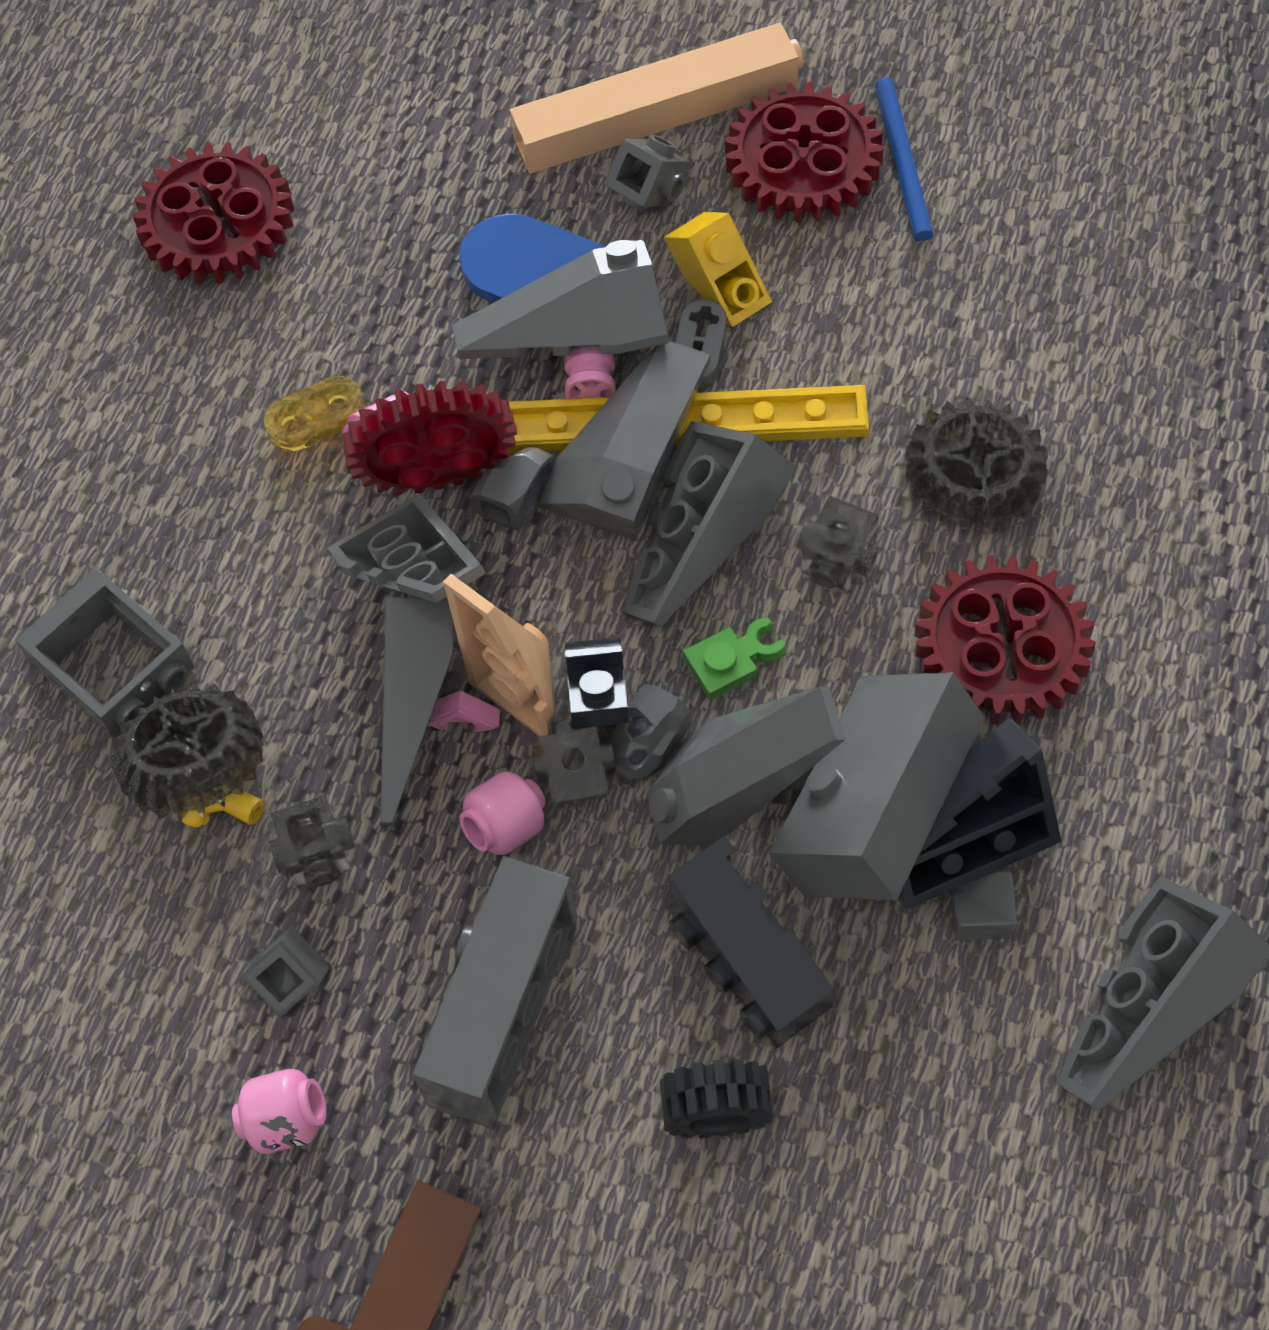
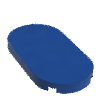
M501 214L480 222L468 232L460 247L459 261L462 274L471 291L480 298L494 303L591 250L607 246L526 215Z

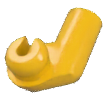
M220 782L187 790L180 798L182 807L179 810V818L188 826L200 827L208 823L209 813L223 811L249 825H254L264 812L265 802L228 782Z

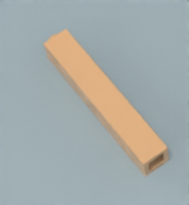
M780 22L511 108L510 116L513 137L527 170L531 174L621 145L623 139H639L750 103L751 98L754 96L760 99L768 97L769 88L775 89L778 93L786 91L788 83H792L797 88L798 70L804 65L803 54L796 39H789Z

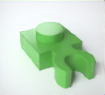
M768 617L754 621L748 627L746 635L739 639L732 628L728 627L683 650L684 661L709 701L756 678L757 667L753 662L757 660L773 662L784 655L786 644L783 639L776 641L772 645H763L758 641L760 636L771 631V621Z

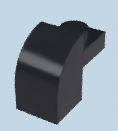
M621 637L565 642L572 728L578 729L629 723Z

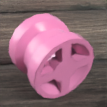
M578 346L572 349L571 355L564 357L565 372L569 376L565 382L566 399L611 397L616 391L615 380L610 376L615 370L614 354H601L600 346Z

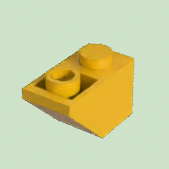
M703 212L664 237L683 277L704 300L715 301L723 307L726 312V324L729 327H734L772 302L729 213Z

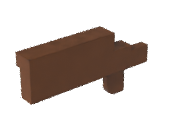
M417 1180L350 1329L323 1317L312 1316L305 1319L297 1330H431L480 1219L482 1208Z

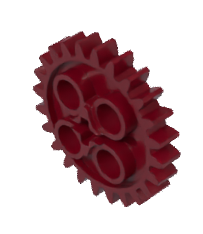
M812 82L806 84L804 92H797L794 85L788 83L786 94L780 95L775 89L769 88L767 102L758 97H752L751 110L740 108L738 110V122H730L729 137L725 138L726 172L731 173L732 187H742V200L745 202L757 197V211L759 212L766 210L771 205L776 207V219L779 220L787 210L794 211V218L798 223L801 222L804 212H811L817 222L821 221L822 210L827 208L838 217L841 215V202L854 208L857 207L858 193L869 196L872 181H878L880 178V165H883L884 146H882L883 132L882 130H876V116H864V102L849 106V92L841 94L838 98L832 97V85H827L821 94L814 93Z
M229 142L224 145L220 153H215L211 143H206L204 154L197 156L195 151L189 147L186 148V160L181 162L171 155L168 157L171 165L168 171L158 167L153 169L157 182H142L141 185L145 196L135 197L134 201L138 212L133 214V219L137 227L135 231L141 246L145 248L150 261H158L162 272L165 273L174 268L178 280L182 281L192 271L197 284H202L207 274L213 273L217 283L220 284L223 282L224 274L227 271H232L234 276L241 279L243 274L242 266L246 264L258 271L261 269L258 261L260 255L273 259L276 257L272 243L286 244L287 238L284 229L293 228L294 224L290 213L294 212L295 208L287 179L282 178L277 164L269 166L264 153L253 159L250 147L245 146L238 154H234ZM193 187H197L204 194L208 205H203L200 194ZM224 217L228 230L236 238H231L225 232L219 218Z
M439 381L433 390H426L425 386L419 383L416 385L414 393L406 394L404 391L397 389L395 390L396 399L392 401L382 398L375 399L377 409H360V420L349 421V432L342 435L347 469L351 470L352 478H361L363 487L376 484L377 492L379 493L394 487L396 495L400 496L408 489H415L417 495L418 493H424L428 487H434L435 490L444 489L445 484L452 483L455 486L462 485L463 478L465 477L481 479L482 468H498L496 459H505L510 456L508 448L516 446L514 435H517V429L508 400L501 401L498 391L486 394L485 385L482 384L468 391L466 381H461L452 389H447L445 381Z
M992 555L987 557L984 570H979L971 560H968L965 564L963 578L956 572L948 570L945 578L946 587L933 584L929 597L931 601L921 602L919 617L922 619L916 620L914 636L920 639L916 641L915 657L926 658L922 661L921 674L953 672L979 710L982 711L983 708L990 710L992 723L996 725L1000 721L1003 711H1010L1014 722L1019 725L1022 722L1025 709H1030L1034 716L1040 720L1044 718L1046 701L1059 710L1063 708L1066 698L1065 692L1076 695L1082 681L1079 677H1087L1092 663L1087 658L1093 656L1096 642L1089 639L1094 629V621L1082 619L1085 616L1087 602L1077 601L1070 603L1075 586L1069 584L1058 589L1055 586L1058 571L1053 570L1042 578L1037 575L1038 561L1035 560L1028 565L1025 571L1018 569L1017 559L1014 555H1011L1008 559L1006 568H999ZM993 598H998L1002 602L1004 612L1003 628L1006 641L1012 643L1009 659L1015 681L1007 678L1005 643L1002 634L996 633L999 613ZM1020 607L1030 608L1037 615L1025 616L1015 609ZM967 613L976 614L983 621L969 622L964 620L961 615ZM1037 655L1044 658L1048 664L1034 665L1028 662L1025 657ZM976 661L985 662L994 669L987 672L978 671L970 663Z

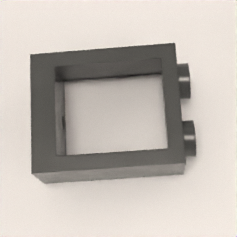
M97 568L15 639L29 663L114 740L125 730L129 731L140 725L147 716L148 709L164 694H169L179 689L186 681L189 671L194 668L183 643ZM114 613L160 655L103 706L61 668L58 663Z

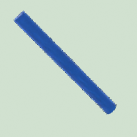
M882 78L875 83V90L915 242L930 240L933 238V231L894 82L891 78Z

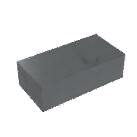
M950 672L861 677L839 719L845 741L815 764L769 852L804 896L897 901L985 719L955 674Z
M503 856L475 925H466L460 935L455 953L456 959L460 961L412 1074L428 1107L494 1130L578 918L570 877Z

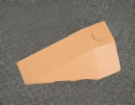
M450 574L443 583L469 684L551 745L558 738L549 641L535 626L529 623H525L523 626L454 575Z

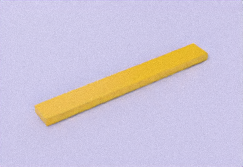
M865 385L696 393L676 445L681 441L691 421L756 434L764 441L868 437L869 424ZM610 397L509 402L517 429V435H514L516 446L508 448L509 453H517L527 447L539 448L544 451H564Z

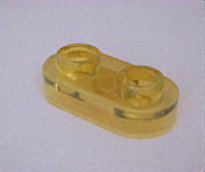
M332 376L275 401L265 413L264 425L268 437L275 447L284 451H298L341 432L348 424L350 415L358 412L360 409H365V402L361 389L354 380L345 376ZM337 404L347 405L337 412L332 411V408ZM296 424L301 426L294 431H285L290 425Z

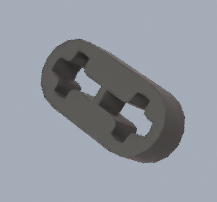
M708 299L694 301L685 307L681 315L675 342L710 354V361L697 391L707 389L715 383L727 334L725 310L717 302ZM704 318L710 319L711 324L707 326L705 337H698L697 325Z

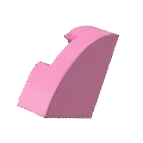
M460 690L437 699L428 726L447 731L448 722H466L474 724L473 732L488 731L499 727L501 709Z

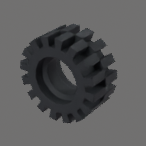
M737 1059L730 1063H724V1060H713V1064L709 1065L699 1062L692 1064L690 1069L683 1066L674 1069L675 1073L667 1072L663 1075V1079H660L664 1129L670 1135H681L682 1138H692L699 1135V1138H709L711 1135L728 1136L729 1133L733 1132L744 1134L749 1132V1128L760 1129L764 1127V1124H770L773 1121L768 1070L765 1065L759 1066L758 1062L750 1061L744 1064V1060Z

